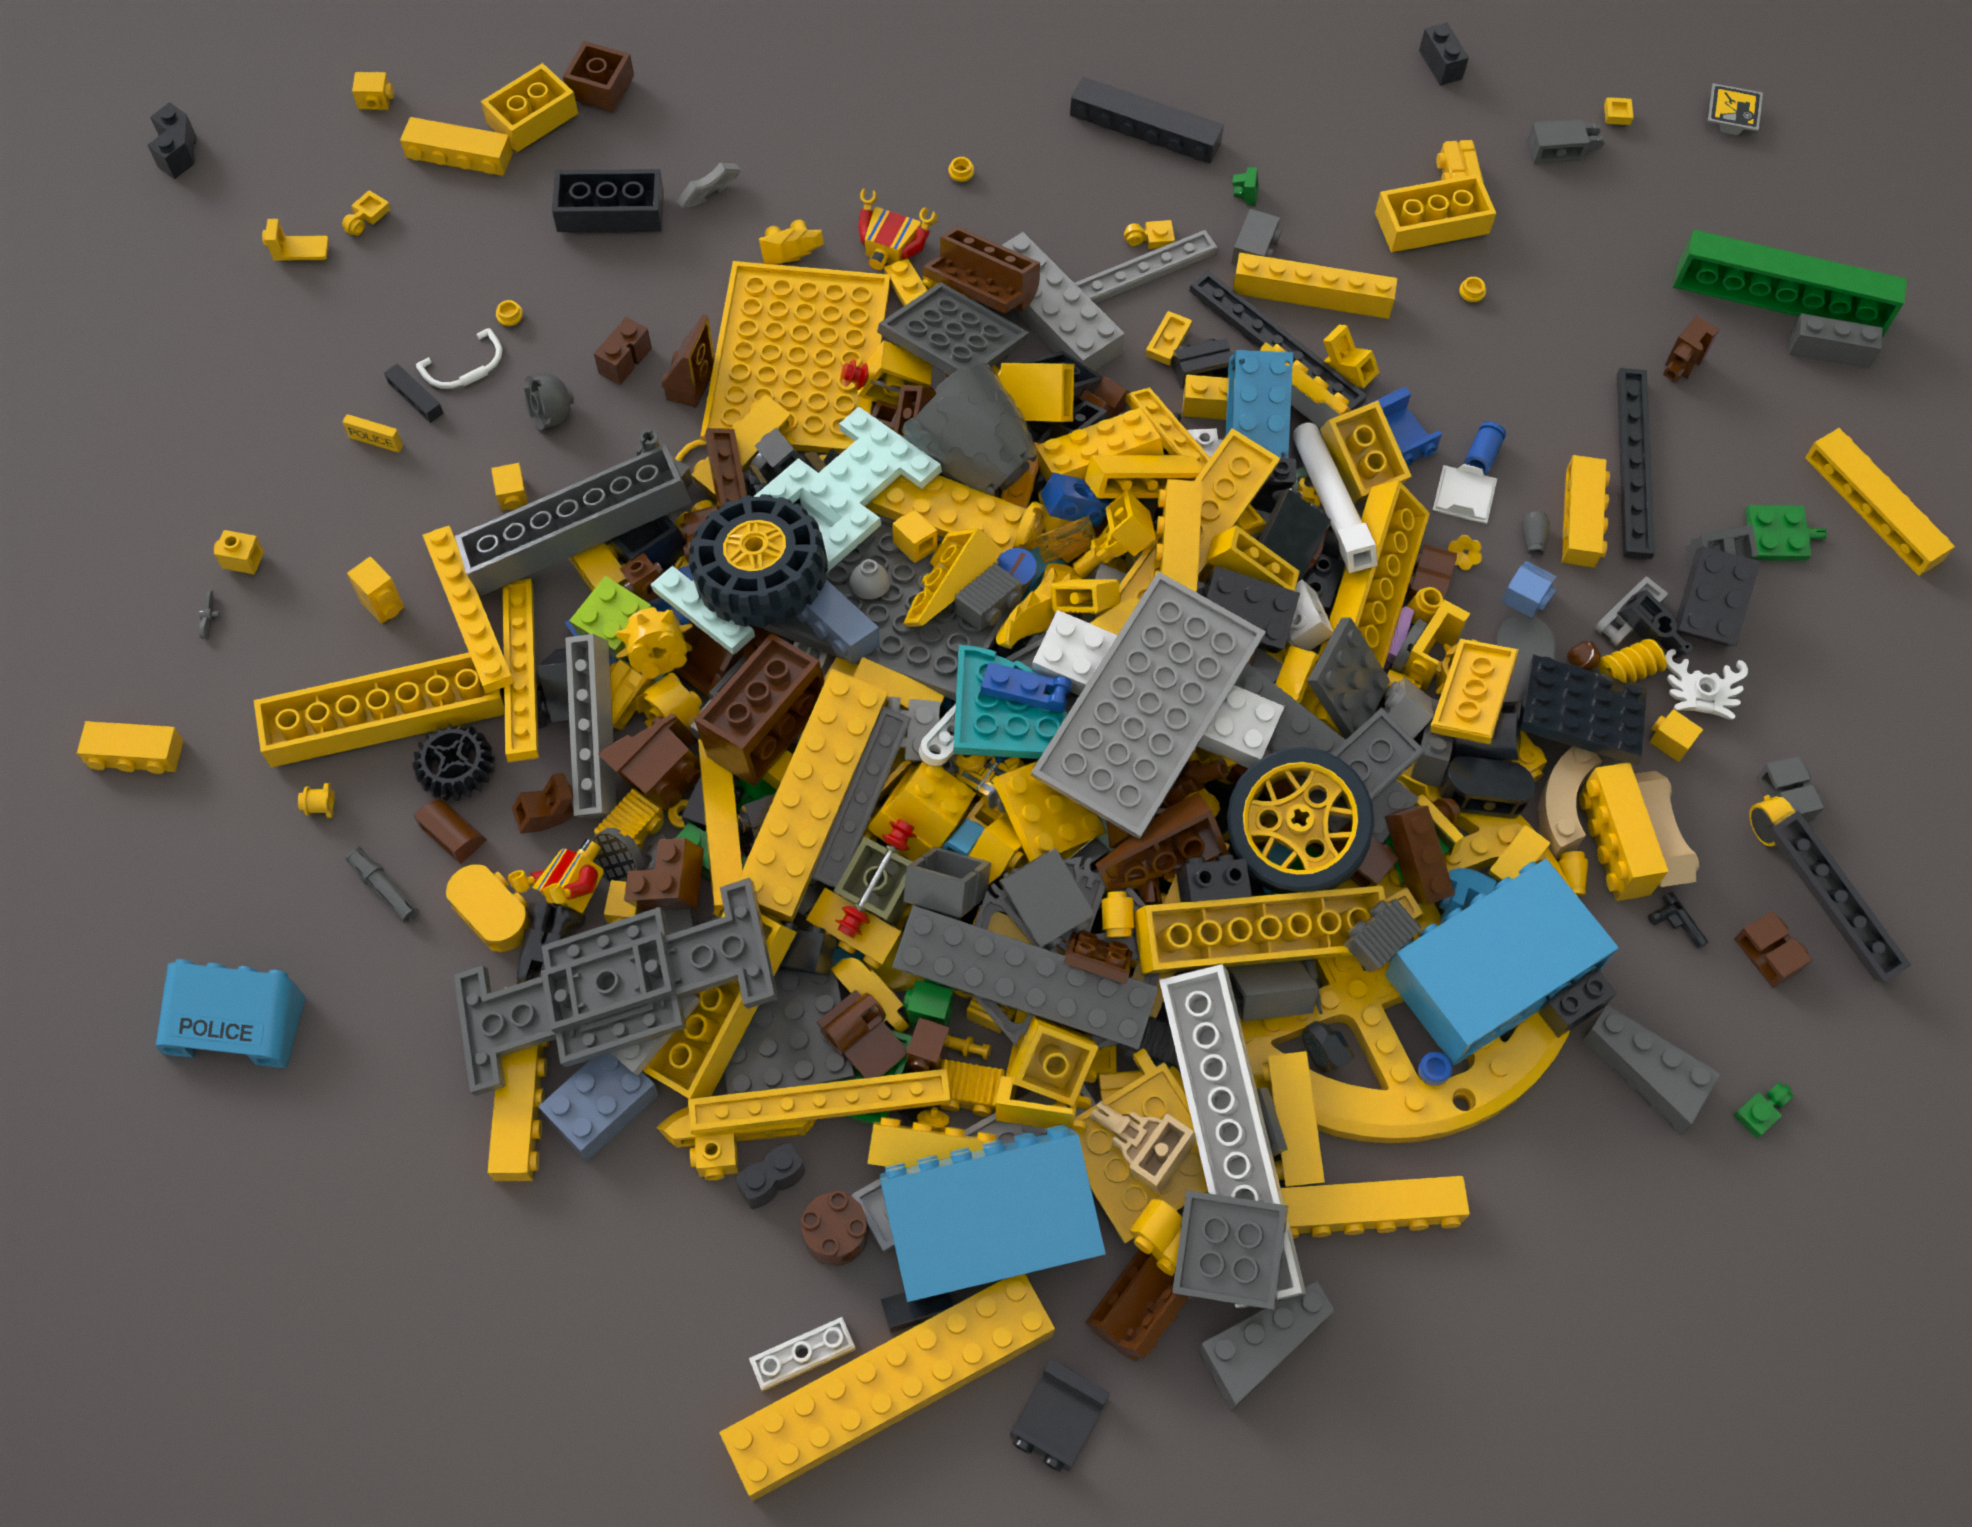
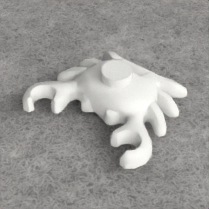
M1669 650L1665 655L1667 668L1674 674H1670L1667 677L1668 682L1674 688L1670 690L1669 694L1674 699L1683 701L1676 704L1674 710L1709 713L1733 720L1735 718L1734 713L1726 708H1733L1741 704L1740 700L1730 698L1742 693L1744 688L1743 686H1738L1730 689V686L1742 681L1747 676V665L1742 660H1738L1736 667L1739 669V673L1732 672L1727 665L1724 666V679L1719 678L1716 673L1707 675L1699 670L1689 674L1687 672L1689 660L1683 659L1682 663L1677 664L1672 660L1676 650Z

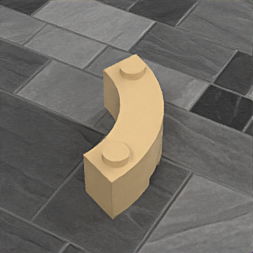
M1574 746L1555 765L1541 791L1538 801L1539 835L1550 842L1548 848L1556 860L1560 858L1561 853L1577 850L1586 836L1577 816V792L1579 787L1588 781L1594 769L1602 764V760L1597 753Z
M1657 771L1635 773V778L1669 871L1659 886L1666 887L1696 882L1699 860L1696 853L1690 849L1683 839L1677 826L1670 801L1672 789L1668 778Z

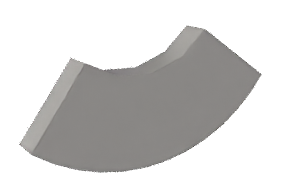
M720 162L705 177L696 181H690L678 198V204L682 208L706 202L705 197L716 190L718 192L724 190L738 176L741 169L736 163Z

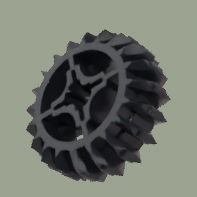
M448 723L447 730L442 731L441 728L437 727V734L431 735L426 733L427 742L418 741L419 751L413 752L415 761L412 763V768L415 772V778L420 783L422 789L426 792L429 791L435 799L441 795L442 799L447 802L451 795H453L454 799L459 802L462 794H466L467 797L471 798V791L473 789L481 792V782L489 783L490 777L488 774L494 773L492 763L495 762V756L492 752L493 748L482 732L477 733L473 726L466 729L465 725L460 723L457 729H454L453 725ZM471 749L476 752L474 764H471L468 760ZM434 760L439 763V771L436 775L431 772Z

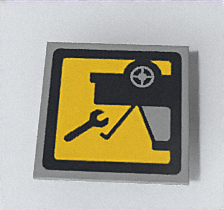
M1713 83L1707 122L1719 124L1720 132L1732 135H1739L1744 129L1758 132L1763 93Z

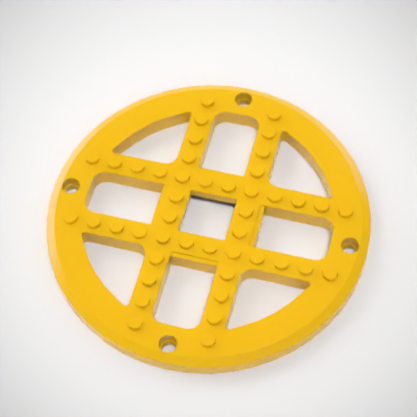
M1414 763L1402 774L1411 778ZM1396 779L1400 784L1407 788L1401 780ZM1425 784L1428 786L1429 800L1432 803L1441 798L1438 787ZM1460 812V817L1454 825L1470 835L1463 838L1457 853L1451 857L1448 854L1444 856L1448 873L1457 868L1478 871L1493 866L1522 828L1527 825L1533 829L1532 826L1521 815L1517 818L1509 819ZM1265 814L1267 822L1263 827H1274L1278 820L1271 814ZM1228 830L1222 836L1224 841L1230 839ZM1547 848L1536 864L1547 858L1570 887L1559 863L1550 849ZM1394 865L1377 885H1383L1385 899L1406 888L1405 885L1400 886ZM1349 879L1335 889L1359 888L1360 886ZM1434 903L1418 904L1423 912V916L1415 921L1421 926V929L1410 939L1412 942L1420 938V933L1429 925L1435 923L1439 926L1442 924L1440 922L1441 915ZM1354 956L1314 959L1318 977L1323 985L1319 989L1323 1014H1319L1315 1003L1313 1013L1243 1022L1240 1019L1256 1089L1268 1088L1270 1096L1273 1095L1271 1082L1265 1083L1262 1064L1269 1063L1268 1056L1284 1054L1274 1046L1301 1036L1304 1028L1315 1021L1323 1022L1327 1025L1339 1022L1349 1026L1382 1090L1346 1084L1309 1069L1317 1130L1336 1137L1361 1142L1387 1144L1421 1142L1446 1137L1470 1129L1496 1116L1515 1103L1538 1081L1554 1061L1570 1033L1568 1031L1558 1038L1537 1012L1518 1024L1507 1042H1503L1498 1037L1467 1057L1469 1070L1448 1078L1442 1085H1428L1415 1072L1384 1011L1386 1008L1404 1002L1403 998L1385 976L1390 963L1386 962L1380 969L1368 972L1363 970L1360 962ZM1461 1098L1465 1100L1468 1105V1111L1456 1108L1453 1104V1099Z

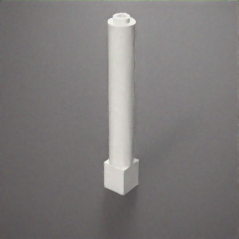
M1313 423L1299 425L1293 432V441L1325 513L1331 519L1330 524L1339 542V550L1349 573L1378 566L1375 542L1366 523H1362L1319 428Z

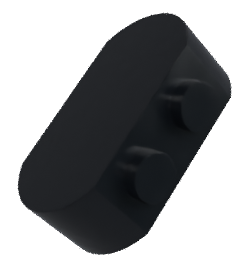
M1458 756L1450 762L1438 792L1441 798L1453 799L1458 804L1461 813L1514 819L1521 815L1533 796L1536 786L1531 773L1519 763L1476 758L1473 756Z

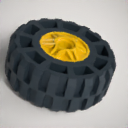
M760 494L759 497L748 495L734 502L732 500L722 505V508L717 511L713 510L706 517V521L704 524L701 523L694 533L695 538L690 542V557L688 561L699 597L702 598L704 605L710 611H716L717 617L728 622L732 620L736 625L767 627V624L786 622L787 618L793 615L796 617L805 610L806 604L811 605L818 597L817 591H821L826 582L825 574L828 571V560L822 532L819 530L817 521L814 517L808 515L807 510L798 504L793 505L792 501L783 497L773 498L771 495Z

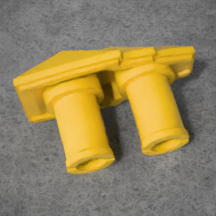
M800 219L793 221L789 229L782 231L777 226H771L766 229L765 236L759 238L764 264L773 265L801 260V257L811 254V251L824 245L822 231L808 230L806 223Z

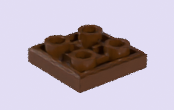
M1088 931L1072 932L1064 964L1126 984L1133 952L1124 943L1118 941H1110L1108 943L1099 940L1095 934Z

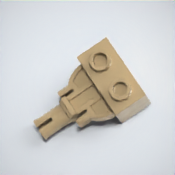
M1100 1101L1096 1106L1098 1111L1094 1109L1090 1119L1095 1120L1115 1134L1112 1139V1145L1122 1151L1123 1158L1129 1165L1132 1177L1160 1195L1197 1142L1195 1132L1167 1113L1163 1119H1159L1156 1117H1141L1133 1111L1129 1118L1128 1116H1122Z

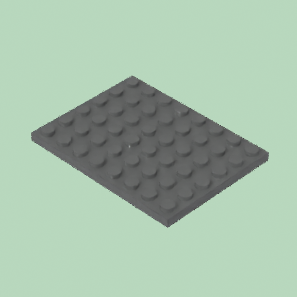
M876 514L880 517L881 526L825 574L826 580L879 627L880 646L863 658L903 674L944 695V697L956 701L959 645L976 646L991 650L996 642L997 631L1014 609L1008 608L1002 613L995 625H988L982 631H978L968 621L965 622L964 618L961 619L959 615H956L954 600L923 626L906 627L903 623L915 596L925 588L921 583L924 575L930 574L934 567L930 564V561L935 551L914 563L893 543L892 523L896 520ZM937 535V548L945 537ZM867 559L874 560L883 566L890 577L891 584L886 594L876 599L860 598L853 594L849 586L853 570ZM1029 584L1022 587V596L1025 593ZM794 615L787 618L786 622L781 624L772 623L767 624V627H758L839 657L829 642L825 639H819L814 633L813 628L806 621L801 622Z

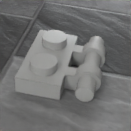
M888 697L887 708L912 718L906 732V738L903 739L900 748L905 749L904 761L922 762L923 760L919 756V747L922 739L939 722L940 702L909 699L908 711L900 709L899 697Z

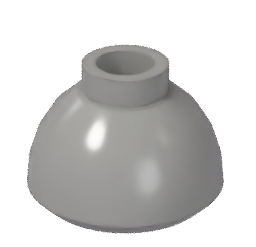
M871 559L864 560L853 570L849 581L853 594L863 599H876L887 593L891 584L886 569Z

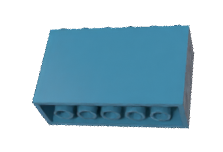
M1547 858L1538 864L1534 861L1530 862L1519 871L1520 875L1514 879L1506 877L1494 887L1495 891L1488 895L1485 892L1479 894L1471 900V906L1463 911L1461 908L1453 910L1445 917L1446 921L1441 925L1437 926L1435 923L1429 925L1420 933V938L1413 942L1409 939L1388 961L1390 965L1385 976L1453 1066L1540 1011L1547 1000L1597 968L1601 971L1619 949Z
M1058 1125L1047 1128L1046 1135L1036 1137L1033 1132L1014 1136L1015 1142L1003 1144L1001 1140H995L982 1144L983 1150L971 1152L969 1147L951 1151V1157L938 1160L937 1155L918 1159V1165L906 1168L905 1163H898L885 1167V1173L880 1174V1182L907 1302L1106 1254L1079 1135L1072 1128H1066V1125Z

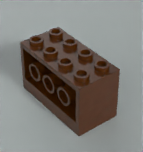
M771 633L694 719L707 757L755 787L805 729L825 683L820 661Z

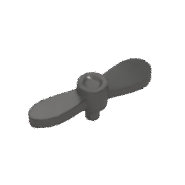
M207 591L205 609L199 611L201 620L199 636L201 639L209 638L210 621L214 620V617H220V612L213 611L212 609L213 591Z

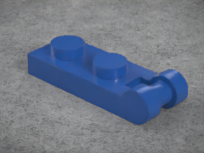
M989 662L980 693L1054 712H1062L1067 703L1065 695L1069 694L1072 682L1070 679L1062 676L1052 678ZM1045 691L1052 692L1053 694L1046 695L1044 693Z

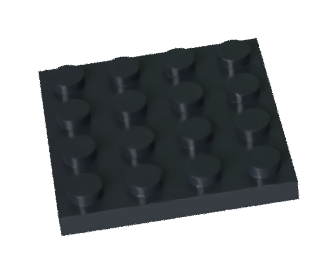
M1533 654L1529 664L1519 730L1638 765L1643 749L1647 688L1635 682L1623 683L1608 674L1595 673L1577 665H1568L1555 661L1550 657H1541Z

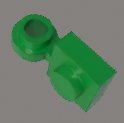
M1781 1082L1777 1083L1766 1093L1770 1098L1769 1101L1758 1092L1734 1116L1756 1138H1759L1782 1117L1773 1105L1776 1104L1779 1108L1785 1105L1794 1096L1790 1092L1792 1088L1788 1084L1784 1086Z

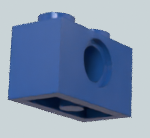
M1055 472L1052 473L1040 493L1051 517L1099 527L1106 516L1105 508L1110 504L1109 498H1097L1084 479Z

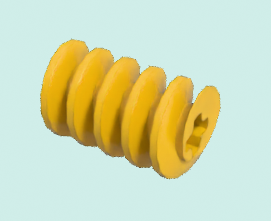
M1645 639L1640 643H1635L1630 647H1625L1620 651H1615L1610 655L1601 657L1598 667L1600 673L1608 674L1614 679L1627 683L1636 682L1637 679L1643 680L1647 675H1655L1657 671H1665L1667 661L1660 645L1655 640Z

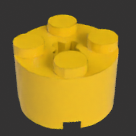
M674 673L663 676L635 699L638 713L644 712L648 718L644 722L647 727L652 725L656 717L661 716L665 718L673 713L690 731V725L695 722L694 719L701 713L699 709L702 705L700 697L694 691L688 692Z

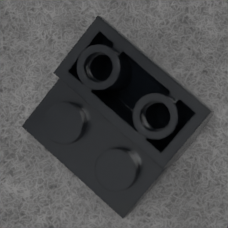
M1522 701L1503 703L1491 745L1455 737L1457 757L1473 756L1491 760H1518L1521 744L1519 729L1523 709Z

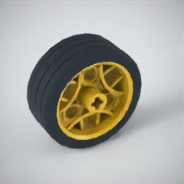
M1307 747L1285 748L1268 754L1255 762L1238 780L1231 794L1227 812L1228 834L1236 858L1246 859L1248 875L1261 886L1278 894L1334 890L1352 877L1362 865L1368 853L1374 827L1373 803L1364 782L1356 771L1342 759L1318 749ZM1306 776L1308 778L1300 786L1294 777ZM1287 779L1295 792L1277 800L1271 785L1277 781ZM1267 789L1271 801H1258V797ZM1313 790H1322L1327 797L1324 802L1316 804L1308 796ZM1342 796L1347 803L1348 809L1333 806ZM1273 814L1277 817L1278 822L1272 828H1265L1260 823L1262 816ZM1329 816L1351 818L1352 831L1329 833ZM1299 818L1302 822L1306 821V825L1301 827L1299 823H1295V820ZM1253 840H1268L1262 854ZM1348 840L1340 853L1336 851L1332 844V841ZM1275 842L1285 846L1292 852L1281 866L1267 859ZM1311 843H1318L1323 847L1324 852L1320 857H1310L1306 853L1307 846ZM1297 858L1304 870L1288 869Z

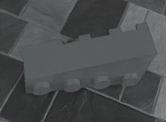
M1318 1281L1305 1287L1306 1294L1282 1299L1277 1302L1276 1310L1264 1309L1201 1343L1198 1353L1231 1412L1320 1328L1335 1311Z

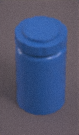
M1492 421L1483 422L1464 460V464L1482 468L1484 474L1489 473L1506 437V430L1503 426Z

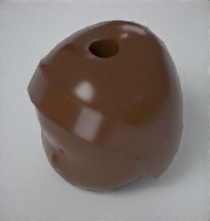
M1583 641L1568 651L1567 658L1570 665H1577L1591 671L1599 665L1601 655L1595 643Z

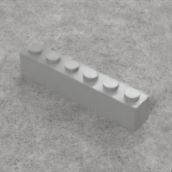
M595 634L567 637L565 640L574 816L589 820L606 818L617 806L615 770L598 755L603 749L613 744L608 640Z

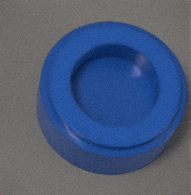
M1439 1052L1427 1053L1418 1065L1420 1078L1431 1086L1444 1084L1452 1072L1450 1060Z

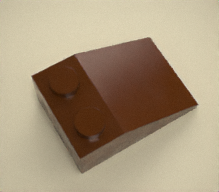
M703 314L682 342L679 351H675L673 354L672 366L669 372L664 373L662 378V388L665 390L666 400L695 408L699 405L712 376L715 360L708 315Z

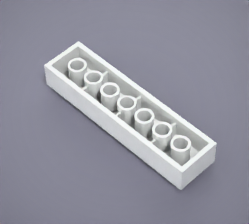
M1057 610L1032 662V670L1037 674L1052 678L1062 676L1070 679L1072 682L1070 692L1080 696L1118 635ZM1234 685L1197 746L1249 768L1263 757L1284 706Z

